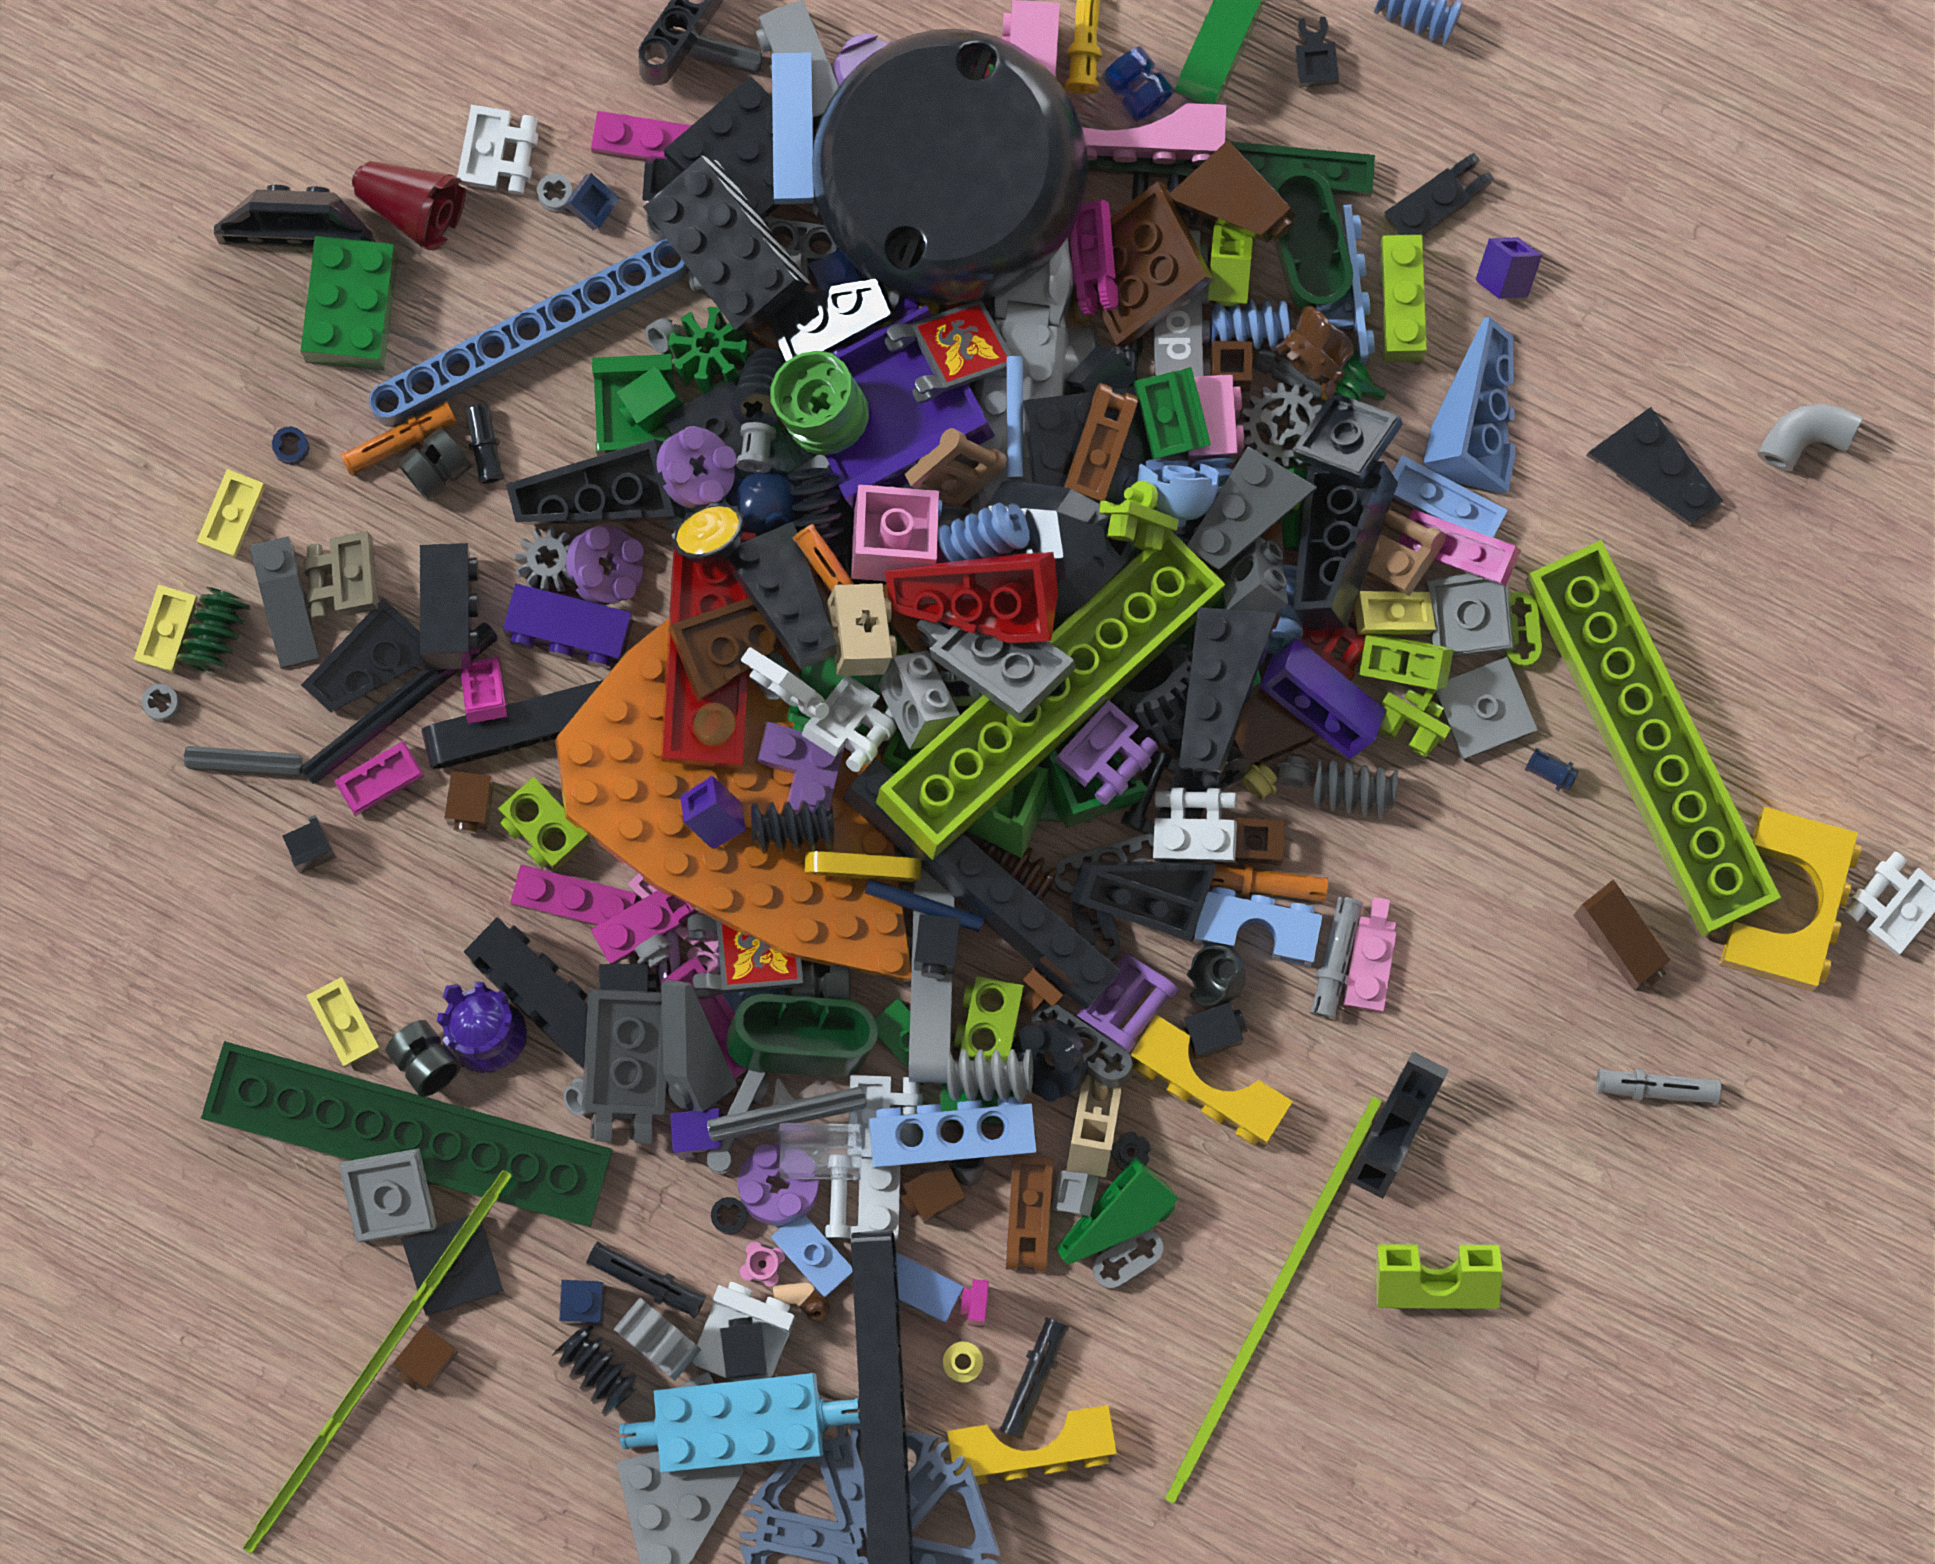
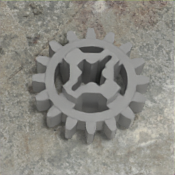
M1283 383L1278 384L1275 393H1272L1267 386L1263 387L1262 399L1254 395L1249 399L1253 410L1243 408L1241 417L1249 421L1240 424L1243 425L1244 434H1249L1244 440V448L1254 446L1255 451L1274 462L1279 461L1280 465L1286 469L1291 460L1298 467L1303 466V461L1294 458L1292 450L1282 451V449L1289 444L1297 443L1308 428L1307 423L1300 420L1296 412L1297 407L1305 414L1310 425L1322 406L1316 405L1311 407L1310 403L1313 394L1310 392L1302 398L1298 395L1299 385L1296 384L1291 392H1285ZM1283 402L1282 406L1272 411L1266 409L1271 404ZM1289 413L1287 420L1289 422L1288 428L1284 434L1282 433L1280 440H1276L1278 435L1277 426L1281 420H1284L1285 414ZM1256 427H1258V430L1265 432L1269 440L1268 446L1260 439Z

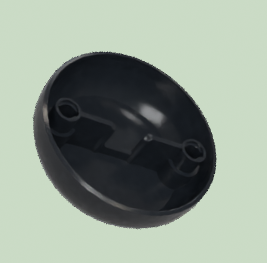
M938 29L906 36L877 50L857 65L837 88L821 117L812 156V180L816 202L828 233L845 258L869 280L877 279L881 281L885 290L903 298L939 305L968 304L992 298L1022 284L1042 269L1061 248L1079 216L1088 176V159L1084 132L1072 101L1055 76L1035 57L1017 45L991 34L964 29ZM992 64L994 71L983 79L988 65ZM921 248L923 252L922 257L917 264L911 267L917 249Z

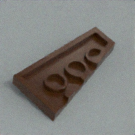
M815 575L813 579L828 618L827 601L829 596L821 577ZM750 598L671 624L669 627L698 703L750 669L749 666L741 661L749 647L766 658L784 647Z

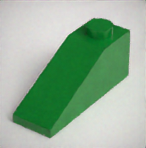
M1135 1157L1092 1205L1090 1217L1082 1216L1055 1248L1062 1260L1070 1265L1152 1229L1158 1222H1163L1172 1214L1175 1209V1203L1179 1198L1168 1183Z

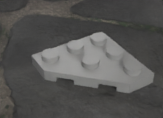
M659 1451L616 1462L640 1564H691L695 1554L744 1475V1466L736 1465L661 1473Z

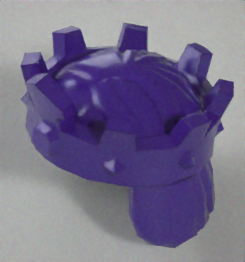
M475 982L474 989L464 992L458 984L445 987L443 998L449 1005L445 1013H438L437 1023L442 1026L445 1037L442 1041L449 1049H453V1055L461 1066L477 1073L497 1072L499 1068L504 1069L510 1063H513L525 1048L527 1029L524 1016L517 1008L508 1004L509 999H507L505 993L502 990L497 993L488 989L484 982Z

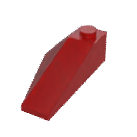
M1054 552L1013 554L887 569L885 571L888 600L891 602L892 612L933 623L949 624L962 628L961 630L966 632H978L997 637V640L1007 643L1039 642L1052 639L1058 597Z

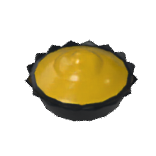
M712 502L707 507L698 506L693 513H687L684 520L676 524V531L671 534V538L674 541L671 547L677 550L678 555H683L697 564H712L721 561L731 555L741 542L744 514L739 512L738 506H730L728 502L720 505Z

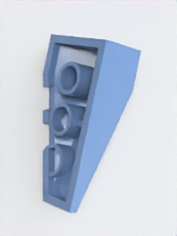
M1490 317L1483 318L1431 426L1423 463L1434 472L1457 484L1498 493H1507L1515 461V444L1509 443L1508 422L1515 421L1514 408L1509 407L1508 385L1514 382L1513 335Z

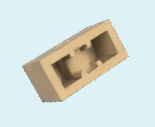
M834 585L827 604L830 627L836 641V655H834L836 675H884L890 661L896 658V639L894 635H889L888 623L891 621L892 609L890 600L884 598L883 585Z

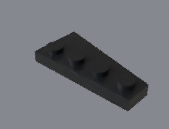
M792 521L739 544L731 555L723 559V562L798 667L804 669L836 655V641L806 556L799 545L792 539L797 534L796 527Z
M1198 607L1179 762L1180 768L1210 772L1223 771L1240 726L1239 720L1245 703L1249 702L1254 689L1252 685L1260 664H1263L1267 654V645L1273 629L1276 630L1279 622V614Z

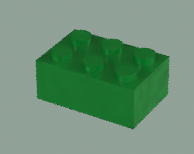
M315 236L300 350L305 362L384 370L398 264V254L394 244Z

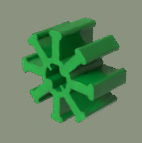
M712 306L707 308L709 313L707 328L701 329L693 313L688 312L681 317L688 337L676 336L675 333H671L668 341L674 356L673 364L680 380L685 386H688L690 384L689 381L695 378L702 395L713 390L715 374L721 373L726 383L734 381L737 386L739 376L734 365L744 366L751 354L747 344L749 343L747 334L735 330L730 323L727 324L720 309Z

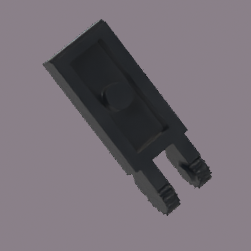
M1472 153L1459 161L1451 169H1445L1386 210L1384 216L1398 235L1423 236L1469 204L1471 198L1488 187L1494 181V178L1487 172L1477 177L1465 189L1462 187L1457 178L1472 170L1480 161L1477 155Z

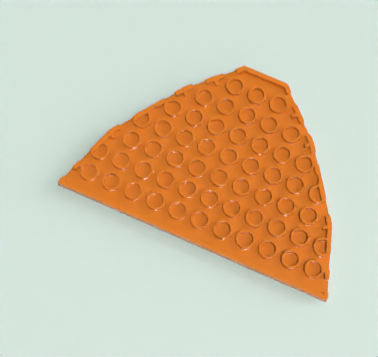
M822 554L817 555L832 577H836V574ZM807 559L812 576L818 575ZM668 618L625 653L557 736L555 741L565 819L596 839L598 845L621 863L629 865L643 876L644 881L656 890L690 904L691 908L744 935H750L770 945L771 949L785 956L801 958V960L828 966L838 965L860 970V973L869 975L879 974L896 978L897 981L909 982L912 973L902 906L864 894L869 879L805 874V853L812 852L807 840L803 841L800 852H795L791 841H787L784 853H779L775 842H771L768 854L762 853L758 843H755L754 847H752V803H757L761 813L765 814L767 804L773 802L777 812L781 813L784 802L788 800L794 776L792 773L756 763L766 723L772 722L793 729L794 722H790L787 719L790 707L788 703L784 702L782 698L775 701L769 700L766 694L759 689L758 685L752 682L749 677L752 668L748 670L744 751L741 769L660 762L669 628ZM782 647L775 653L783 656L784 664L790 670H795L798 676H800L802 669L798 667L786 648ZM878 746V754L875 758L882 763L880 746ZM844 747L830 807L831 804L833 807L834 847L832 851H828L824 840H820L816 851L895 857L893 843L842 799L851 784L869 765L864 764L858 772L850 770L846 765V761L852 753ZM711 776H714L741 802L746 828L745 831L715 849L708 846L684 823L680 797ZM876 880L899 888V881Z

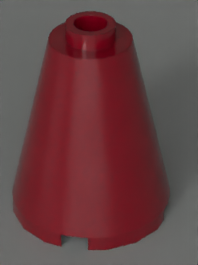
M369 161L364 166H359L352 178L354 194L358 199L420 247L428 251L437 250L446 243L448 239L443 237V234L448 226L456 228L464 209L466 189L459 185L462 179L452 174Z

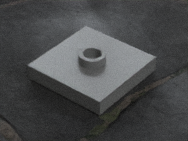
M1472 574L1427 579L1436 628L1432 632L1434 645L1454 648L1452 658L1515 649L1509 581L1505 587Z
M1507 657L1448 680L1447 688L1438 689L1435 692L1439 705L1444 707L1442 713L1447 725L1451 727L1450 732L1462 761L1533 734L1538 730Z
M420 1148L345 1161L339 1165L356 1243L434 1230L437 1227Z

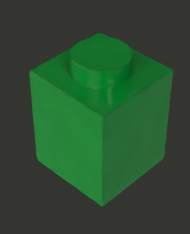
M654 366L617 392L624 403L619 407V410L631 427L636 424L639 425L647 433L664 422L663 415L685 404L667 375L657 366Z

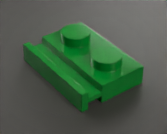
M1192 367L1134 381L1153 460L1211 445Z

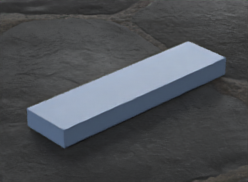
M772 53L774 204L814 203L812 180L811 53Z

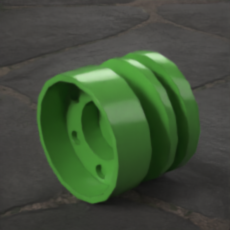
M819 350L802 352L787 360L776 372L771 385V403L795 442L807 452L819 455L839 453L852 446L864 433L869 420V404L845 363L835 355Z

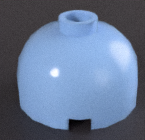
M1155 459L1146 461V467L1143 464L1139 465L1138 481L1144 480L1153 483L1158 492V508L1154 510L1179 519L1178 527H1183L1186 525V520H1194L1204 515L1215 501L1219 472L1217 469L1201 463L1200 471L1188 467V461Z

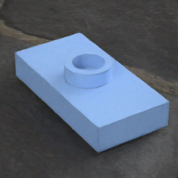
M806 1215L789 1221V1224L783 1225L771 1236L776 1245L824 1297H827L852 1274L851 1265Z

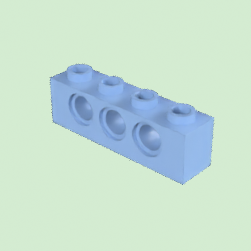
M1009 1097L1007 1101H1001L999 1098L998 1107L982 1108L981 1100L957 1102L958 1110L942 1112L941 1104L917 1106V1114L901 1115V1108L876 1110L877 1118L868 1119L872 1167L1035 1153L1036 1144L1032 1103L1022 1104V1101H1017L1015 1097ZM988 1116L997 1117L1003 1124V1133L998 1139H987L981 1132V1123ZM947 1120H955L962 1126L963 1135L957 1143H948L941 1137L940 1128ZM906 1124H915L922 1131V1141L916 1147H908L900 1140V1130Z

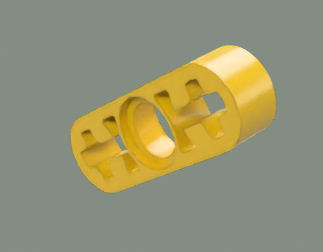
M819 851L805 853L804 873L809 875L904 882L921 881V859Z

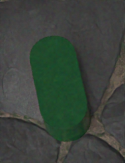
M1294 168L1287 170L1278 176L1271 186L1296 214V217L1292 220V228L1280 239L1276 240L1273 238L1289 296L1298 308L1303 310L1304 307L1311 306L1319 310L1323 315L1337 310L1346 301L1353 280V267L1332 191L1324 177L1311 169Z
M757 994L745 999L738 1007L726 1033V1047L730 1056L737 1064L755 1072L847 1077L858 1072L865 1064L876 1043L878 1029L872 1014L865 1007L854 1001Z

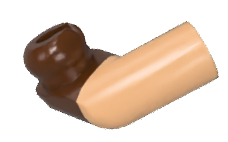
M811 1283L773 1286L774 1299L788 1305L796 1304L810 1321L821 1322L828 1316L830 1305L827 1298Z

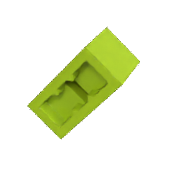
M1214 224L1210 272L1214 280L1209 283L1208 300L1216 301L1225 306H1234L1239 303L1248 302L1253 237L1224 225Z
M1382 634L1366 635L1359 675L1435 690L1447 688L1454 648Z
M534 776L498 808L504 817L499 822L500 825L514 840L520 836L523 837L531 846L526 851L527 854L541 869L549 865L556 872L590 841L587 832L580 827L578 829L565 819L564 808ZM532 803L538 806L539 813L534 820L523 822L517 818L518 810L522 805ZM553 832H560L566 836L565 845L557 851H550L544 847L546 837Z
M976 976L974 986L966 984L962 1008L968 1009L969 1013L966 1025L958 1024L954 1048H959L961 1051L966 1049L970 1061H974L978 1050L973 1046L972 1039L976 1033L987 1031L994 1036L996 1042L992 1049L983 1051L986 1061L991 1060L994 1049H998L1002 1061H1006L1012 1048L1024 985ZM988 992H995L1002 997L1004 1003L998 1011L989 1012L982 1008L980 1004L981 997Z

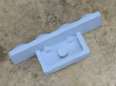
M1350 204L1343 205L1341 222L1353 267V280L1349 295L1343 305L1331 313L1324 314V316L1339 330L1354 329L1357 359L1366 366L1369 354L1375 353L1373 331L1366 330L1364 316L1370 315L1368 292H1361L1360 277H1366L1365 258L1363 253L1357 254L1355 239H1361V222L1359 215L1353 216Z

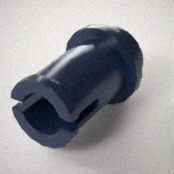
M1539 748L1535 749L1525 768V771L1531 772L1556 785L1555 790L1560 791L1562 788L1567 792L1579 773V770L1573 768L1574 763L1571 761L1569 764H1566L1546 754Z

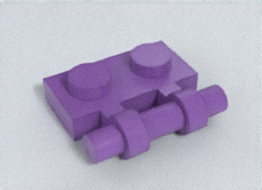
M1108 700L1060 752L1055 762L1084 787L1096 776L1102 781L1103 786L1096 792L1095 797L1099 802L1107 805L1115 796L1120 797L1128 788L1127 782L1138 770L1144 771L1151 763L1150 757L1158 749V745L1149 737H1146L1139 746L1132 741L1130 737L1139 726ZM1119 751L1125 756L1126 760L1115 771L1107 763Z

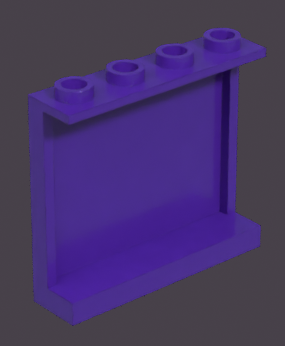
M926 305L920 309H910L904 312L899 317V320L886 327L875 328L869 331L864 336V339L855 344L842 346L831 352V354L845 363L869 404V420L861 437L849 448L839 453L825 455L833 473L840 476L838 486L853 511L855 509L858 485L900 488L909 483L905 473L914 467L920 458L929 454L940 444V438L947 429L954 428L964 433L967 440L978 445L995 437L969 384L945 391L926 403H918L912 394L913 389L916 388L915 380L921 376L934 375L918 343L914 341L897 352H891L885 344V338L888 337L887 329L890 326L900 323L910 324L933 316Z

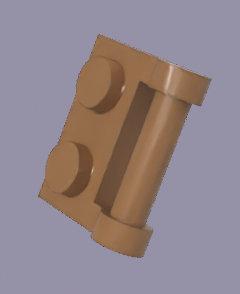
M950 428L942 434L940 444L929 454L920 458L917 464L905 473V476L911 487L939 491V500L959 508L1002 472L1006 466L1007 459L1003 452L995 448L986 449L967 440L964 433ZM962 454L980 464L973 469L954 458Z
M1390 505L1382 530L1387 525L1421 542V547L1415 552L1380 534L1366 575L1410 596L1441 550L1446 535L1445 532L1435 527L1428 529L1392 511V506Z

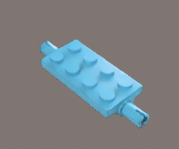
M814 1373L654 1390L655 1420L629 1424L621 1423L619 1434H636L634 1437L620 1438V1443L624 1450L657 1445L661 1473L823 1456V1432L827 1431L828 1427L851 1424L861 1425L859 1413L846 1414L847 1411L860 1410L859 1398L825 1402L824 1399H820L817 1389V1377Z

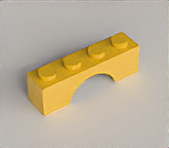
M1156 1014L1130 1054L1132 1062L1135 1063L1132 1069L1149 1081H1153L1156 1076L1167 1083L1169 1086L1166 1091L1180 1101L1187 1103L1190 1098L1203 1106L1200 1112L1211 1121L1221 1125L1223 1120L1236 1127L1237 1130L1234 1134L1249 1145L1255 1147L1257 1142L1265 1146L1293 1101L1260 1080L1237 1091H1221L1208 1086L1199 1079L1190 1064L1188 1055L1190 1035Z
M1109 1405L1068 1411L1065 1425L1058 1437L1049 1445L1033 1451H1021L1006 1446L995 1437L988 1425L947 1431L952 1463L959 1456L966 1458L963 1467L955 1471L956 1474L960 1475L965 1471L967 1465L971 1464L978 1486L988 1484L987 1476L1003 1474L1004 1481L1029 1477L1028 1469L1044 1467L1045 1474L1069 1471L1068 1463L1084 1461L1085 1468L1109 1464L1108 1457L1117 1454Z

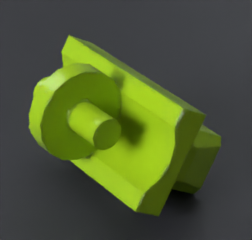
M1137 481L1127 488L1124 492L1126 501L1120 505L1101 501L1099 513L1110 517L1107 534L1109 538L1119 541H1134L1137 527L1134 547L1145 551H1161L1164 531H1177L1179 519L1154 510L1158 508V492L1153 483L1148 481Z
M1411 688L1408 690L1404 698L1417 705V708L1388 692L1381 704L1386 711L1379 732L1394 739L1403 723L1414 728L1417 732L1408 748L1424 758L1434 750L1438 743L1443 744L1451 727L1424 712L1427 711L1439 718L1444 710V707L1431 700L1436 692L1435 689L1428 688L1424 696Z

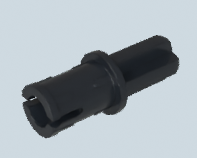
M487 404L471 405L466 409L472 443L469 444V449L474 451L479 476L478 481L480 484L499 482L504 479L497 450L500 440L495 438L489 406Z

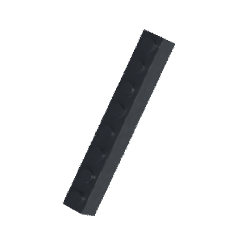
M875 758L851 784L842 799L909 858L921 859L924 871L974 914L984 917L983 922L1083 1009L1087 1010L1121 970L963 833L932 860L876 803L879 788L895 774Z

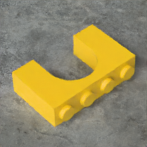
M1764 807L1759 812L1752 837L1758 853L1793 863L1803 869L1815 885L1818 900L1817 910L1808 927L1790 934L1773 933L1733 922L1728 928L1719 965L1808 991H1813L1817 988L1819 982L1825 983L1831 966V960L1825 959L1829 944H1836L1841 928V922L1835 920L1839 905L1846 906L1851 890V884L1845 882L1849 867L1855 869L1861 852V845L1855 844L1858 833Z

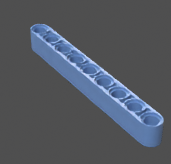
M667 239L661 240L379 384L372 390L369 397V404L374 417L385 426L399 425L407 421L406 417L412 414L416 416L673 285L685 277L688 267L682 259L673 268L663 267L660 264V260L664 255L670 253L678 255V253ZM634 271L641 272L646 278L642 284L630 286L625 282V278L629 273ZM603 289L611 295L605 303L595 304L590 301V296L594 291ZM569 307L575 311L574 317L568 322L556 320L554 317L560 308ZM528 325H535L540 329L539 335L532 340H524L519 334ZM490 344H502L505 347L503 354L497 358L485 356L484 351ZM465 361L470 365L467 373L462 376H453L449 373L451 365L455 362ZM429 379L434 382V387L429 393L423 395L414 392V386L418 381ZM394 397L399 400V404L394 411L386 413L379 410V404L384 398Z

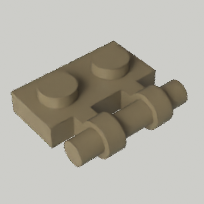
M368 531L330 538L331 553L323 554L322 545L310 544L306 547L307 559L304 560V573L309 577L306 605L311 609L312 621H326L327 607L334 603L335 611L340 617L378 609L373 538ZM332 571L333 585L325 587L324 575Z

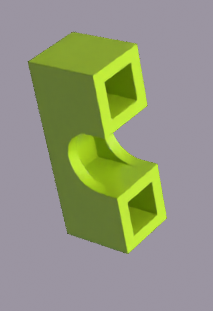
M1422 235L1382 236L1379 246L1380 286H1383L1384 296L1382 322L1383 363L1423 362L1427 347Z
M1377 1244L1375 1275L1377 1308L1500 1309L1503 1273L1500 1245H1459L1458 1257L1451 1266L1444 1269H1430L1420 1263L1418 1244Z

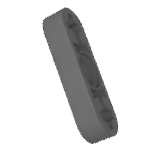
M1143 834L1061 859L1055 865L1058 869L1054 880L1055 887L1061 893L1071 895L1074 886H1070L1069 881H1061L1060 876L1065 874L1066 866H1072L1074 871H1079L1082 862H1084L1083 860L1091 859V861H1098L1104 854H1114L1120 861H1127V857L1122 849L1129 847L1130 856L1141 852L1142 844L1148 843L1149 847L1154 849V835ZM1139 858V859H1136V860H1133V861H1147V860H1146L1145 858Z
M1049 1003L1043 1004L1033 1012L1031 1022L1055 1018L1069 1025L1079 1037L1088 1038L1093 1042V1048L1088 1053L1083 1054V1061L1088 1059L1089 1068L1087 1074L1109 1088H1119L1130 1081L1133 1073L1132 1060L1126 1050L1059 1005L1052 1007ZM1102 1049L1103 1060L1111 1065H1115L1118 1061L1121 1062V1072L1113 1070L1111 1073H1107V1064L1098 1058Z

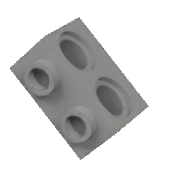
M928 651L898 655L894 660L890 661L885 674L878 683V687L909 750L926 747L954 722L960 714Z

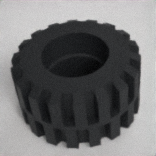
M1174 641L1109 700L1139 726L1130 737L1136 744L1142 743L1146 737L1151 738L1156 743L1160 742L1161 745L1169 743L1172 739L1176 738L1178 740L1183 737L1193 651L1186 644L1180 645L1178 641Z

